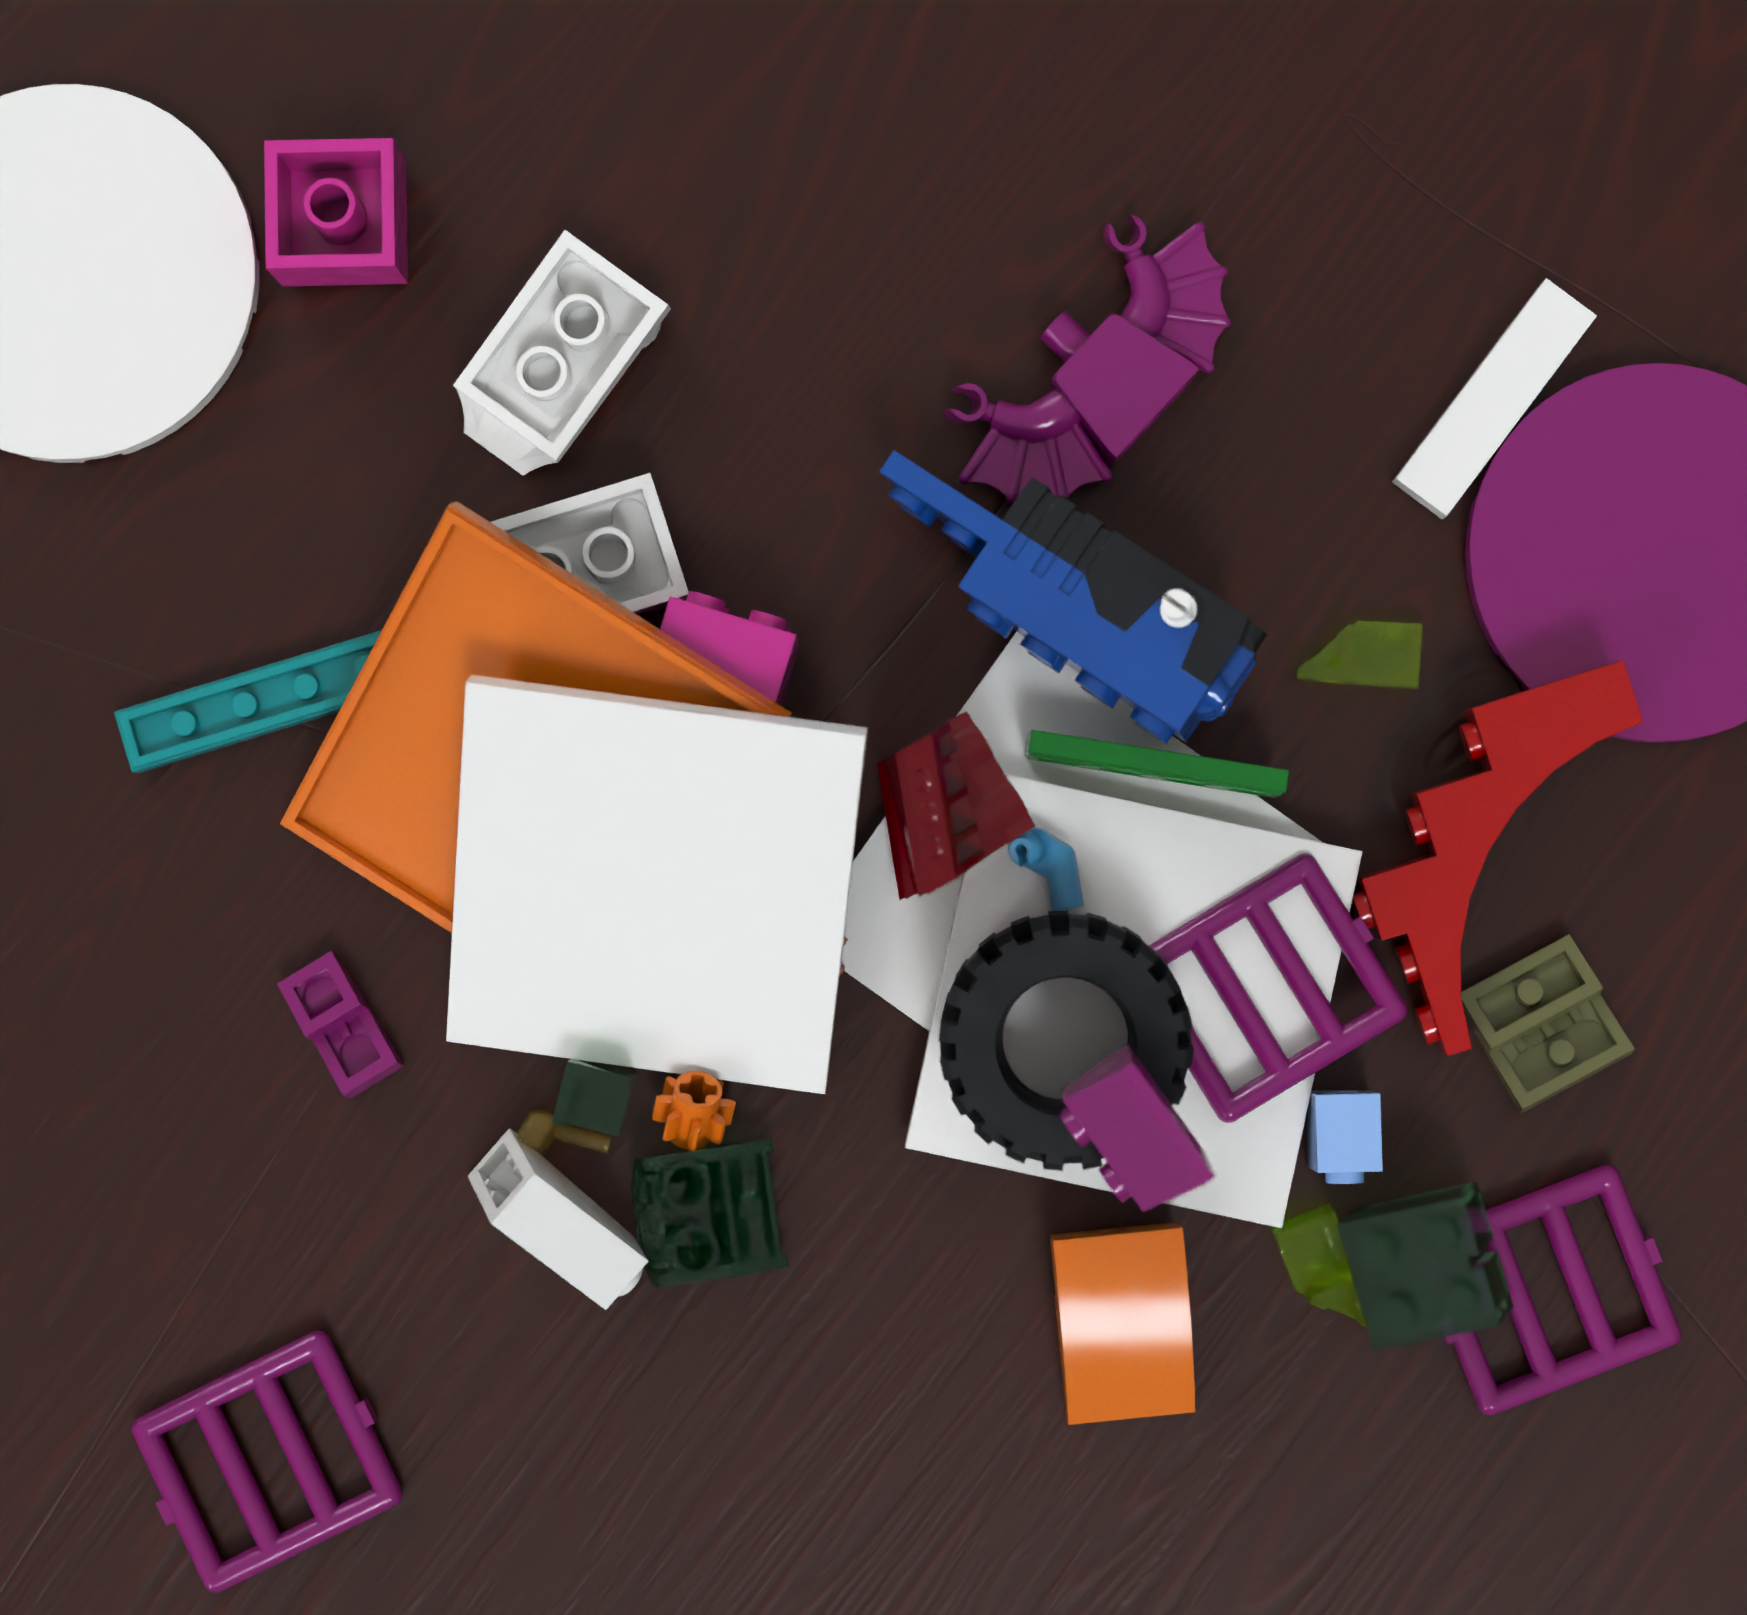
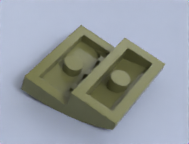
M1570 934L1461 992L1464 1013L1496 1074L1520 1114L1624 1059L1635 1050L1601 995L1604 989Z

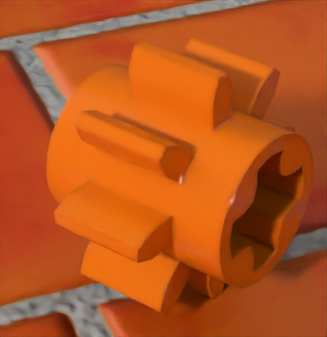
M701 1071L686 1072L680 1075L677 1080L669 1076L665 1078L662 1095L656 1096L652 1113V1120L666 1122L663 1140L671 1141L677 1147L690 1151L703 1148L710 1141L718 1145L721 1144L725 1127L731 1125L736 1105L733 1100L721 1099L724 1082Z

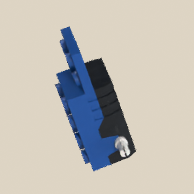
M893 450L879 471L893 487L888 496L899 504L898 507L927 527H930L934 520L938 519L945 524L941 531L951 538L950 541L976 558L958 585L971 600L966 610L973 614L975 619L1004 638L1008 637L1012 629L1024 636L1020 645L1028 650L1027 653L1057 673H1060L1065 664L1079 672L1074 681L1080 684L1084 691L1113 709L1118 700H1122L1134 708L1129 716L1135 721L1134 723L1163 743L1167 744L1172 735L1187 743L1202 720L1213 721L1218 717L1222 718L1235 700L1236 693L1257 664L1256 652L1267 637V633L1250 622L1248 615L1116 530L1113 533L1110 532L1102 521L1088 512L1086 515L1082 514L1074 503L1063 496H1054L1049 487L1032 477L1001 520L895 450Z

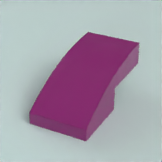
M330 951L277 983L305 1038L313 1041L342 1096L351 1099L404 1067L401 1058L381 1023L335 952Z

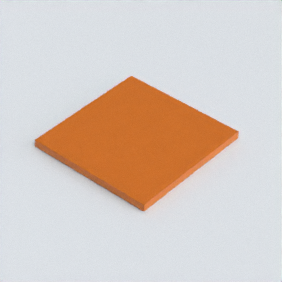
M455 501L449 504L280 824L452 933L465 686L470 675L790 717L792 713L469 508Z

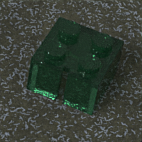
M1477 1181L1354 1208L1337 1224L1374 1351L1501 1326L1514 1307L1498 1251L1485 1252L1474 1267L1470 1259L1472 1256L1480 1255L1494 1238Z

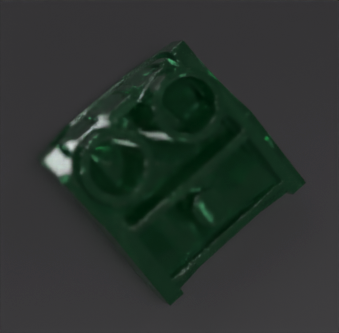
M772 1139L750 1140L696 1149L695 1151L635 1158L631 1195L637 1241L649 1261L644 1267L651 1286L662 1288L692 1282L732 1278L789 1267L788 1254L782 1252L770 1172L769 1152H774Z

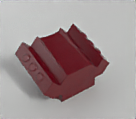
M967 711L877 763L899 900L903 898L908 899L915 894H918L920 897L925 893L927 895L954 881L1006 844L1036 827L1021 797L1008 781L996 761L988 742Z

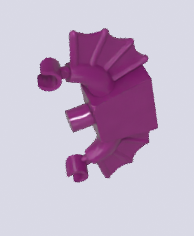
M1127 215L1128 222L1133 228L1134 233L1132 240L1127 245H1122L1118 242L1115 230L1110 223L1104 226L1103 239L1107 247L1115 252L1124 253L1128 262L1124 269L1130 282L1131 296L1121 316L1112 313L1092 335L1066 311H1063L1041 335L1040 340L1065 362L1052 377L1049 385L1051 392L1029 405H1015L999 400L996 405L987 401L985 392L976 384L967 383L951 389L956 393L968 396L972 403V409L969 415L956 409L948 408L944 410V415L949 421L960 425L977 419L991 422L990 430L959 476L962 484H987L1002 493L1008 503H1014L1032 477L1049 487L1054 496L1058 497L1061 495L1066 499L1078 487L1099 481L1109 482L1112 479V473L1108 466L1112 468L1187 388L1199 370L1205 373H1211L1214 370V364L1212 363L1214 345L1223 330L1231 324V320L1227 317L1221 301V285L1223 278L1228 275V269L1225 266H1221L1208 250L1204 233L1206 226L1203 222L1193 224L1153 256L1151 254L1145 255L1141 246L1145 241L1147 232L1145 224L1140 218L1135 215Z

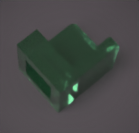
M576 1059L567 1061L552 1124L561 1127L572 1124L619 1137L624 1126L637 1073L596 1062Z

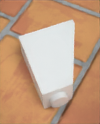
M509 1128L468 1175L490 1223L607 1310L618 1296L626 1295L636 1286L642 1275L643 1267L649 1262L632 1234L523 1138Z

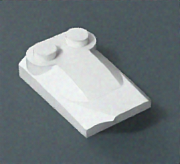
M564 230L453 386L459 394L463 408V432L522 476L543 465L558 463L639 352L656 339L661 328V322L671 308L656 295Z
M651 473L491 521L495 526L635 614L662 610L667 607L670 596L681 600L687 599L688 588Z

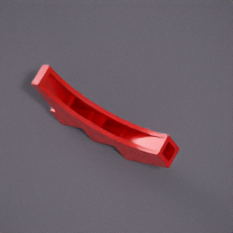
M1624 660L1609 663L1464 710L1468 723L1459 725L1461 740L1470 762L1480 759L1483 771L1411 793L1410 796L1414 807L1405 810L1407 824L1415 845L1426 844L1429 854L1357 877L1361 891L1354 893L1352 899L1357 918L1361 916L1367 928H1373L1375 937L1381 941L1402 935L1405 944L1395 947V952L1405 982L1409 984L1417 981L1424 1006L1415 1008L1419 1028L1426 1045L1437 1042L1439 1050L1446 1056L1472 1049L1461 1000V943L1469 900L1487 854L1515 810L1553 771L1594 743L1644 722Z

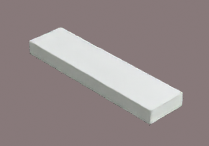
M1546 278L1538 286L1417 447L1392 483L1439 518L1444 519L1447 517L1597 315Z

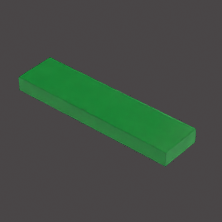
M1031 730L1028 733L1024 755L1028 756V760L1275 798L1286 793L1289 770L1037 730Z

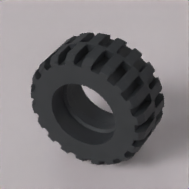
M1067 910L1048 911V915L1031 919L1029 916L1011 922L1010 927L998 934L992 933L979 944V948L975 953L964 961L956 973L955 980L947 994L942 1013L939 1034L941 1048L940 1064L943 1078L948 1081L952 1091L951 1099L960 1115L966 1114L974 1124V1132L987 1144H990L992 1141L996 1142L1006 1149V1156L1023 1164L1027 1158L1043 1162V1169L1063 1171V1164L1082 1163L1083 1170L1102 1166L1101 1159L1104 1157L1092 1141L1081 1147L1059 1116V1113L1067 1108L1064 1101L1040 1095L1025 1086L1016 1077L1007 1062L1003 1048V1029L1006 1018L1014 1003L1028 989L1050 979L1076 978L1098 986L1110 995L1120 1008L1126 1021L1128 1045L1171 1105H1179L1187 1088L1184 1080L1187 1069L1192 1068L1194 1047L1191 1043V1029L1193 1026L1189 1008L1172 972L1156 950L1148 946L1138 934L1124 925L1120 927L1107 921L1106 917L1095 914L1076 915L1068 914Z

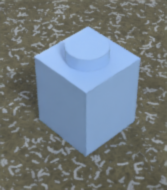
M1369 1089L1311 1091L1306 1113L1307 1167L1317 1173H1325L1326 1183H1364V1172L1383 1171L1380 1093Z

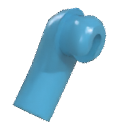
M1032 828L1009 843L1008 853L1016 865L1020 867L1025 866L1047 878L1052 911L1084 906L1076 856L1069 844L1042 828Z

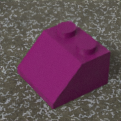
M1128 1043L1061 1090L1062 1100L1067 1108L1061 1111L1059 1116L1081 1147L1090 1141L1095 1144L1107 1161L1106 1164L1099 1168V1171L1121 1202L1132 1196L1144 1212L1203 1186L1216 1177L1205 1150Z

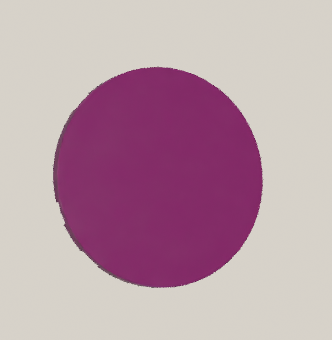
M1649 363L1608 369L1564 387L1540 403L1518 422L1488 462L1489 465L1480 482L1476 497L1471 504L1465 543L1466 577L1473 609L1491 650L1496 656L1500 657L1507 669L1521 683V688L1524 691L1609 663L1624 660L1644 722L1610 736L1611 738L1648 743L1679 742L1713 735L1746 722L1747 385L1707 369L1681 364Z

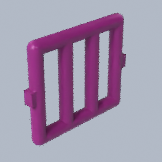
M1310 854L1296 856L1149 945L1152 949L1156 950L1166 964L1171 963L1190 950L1193 952L1265 1070L1264 1074L1232 1092L1194 1028L1191 1029V1043L1194 1047L1192 1068L1188 1069L1217 1117L1225 1123L1235 1122L1402 1021L1407 1014L1405 1002L1368 944L1369 941L1374 939L1361 916L1353 920L1319 863ZM1300 884L1376 1005L1345 1025L1341 1023L1268 904ZM1245 917L1321 1038L1290 1058H1287L1214 939L1215 935Z
M1611 1165L1596 1167L1421 1235L1416 1242V1250L1442 1314L1435 1317L1444 1342L1447 1344L1453 1343L1476 1405L1485 1415L1498 1414L1677 1344L1681 1338L1680 1327L1655 1264L1663 1261L1654 1238L1648 1235L1644 1237L1618 1170ZM1599 1194L1651 1325L1618 1339H1615L1565 1211V1207ZM1539 1217L1542 1220L1591 1346V1349L1558 1362L1554 1358L1505 1232L1508 1229ZM1480 1240L1532 1370L1530 1373L1496 1385L1446 1256V1253Z
M320 1330L313 1331L138 1417L131 1427L132 1435L162 1496L155 1503L166 1526L175 1523L205 1588L212 1593L222 1592L400 1503L403 1496L398 1479L372 1427L378 1421V1418L368 1397L359 1400L330 1337ZM312 1361L372 1487V1489L338 1505L278 1380V1377ZM253 1389L314 1515L313 1518L283 1533H280L220 1407ZM194 1418L199 1423L256 1543V1546L224 1562L215 1547L162 1435Z

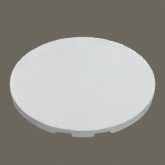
M52 84L30 87L0 96V449L33 460L55 463H85L86 460L133 453L165 438L195 417L214 398L228 380L243 353L242 345L247 336L252 315L257 310L260 287V262L257 259L251 217L241 192L217 156L190 128L168 112L128 93L82 84Z

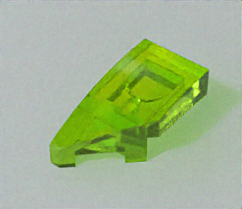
M1357 621L1352 626L1348 624L1309 662L1307 660L1298 668L1297 678L1303 681L1419 689L1423 624Z
M1329 1203L1284 1220L1282 1228L1270 1226L1291 1285L1296 1292L1304 1294L1310 1304L1324 1310L1327 1307L1354 1318L1360 1325L1367 1328L1379 1325L1362 1276L1354 1266L1338 1218Z

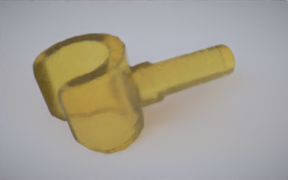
M542 1109L530 1112L517 1132L518 1140L521 1143L542 1154L546 1153L555 1137L565 1143L606 1154L611 1142V1138L572 1128L571 1125L564 1124L560 1119Z

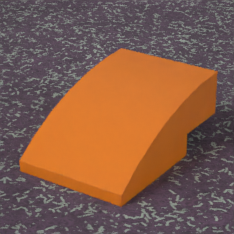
M1178 1222L1051 1234L1050 1244L1056 1293L1054 1297L1068 1425L1195 1412L1193 1342L1183 1227Z

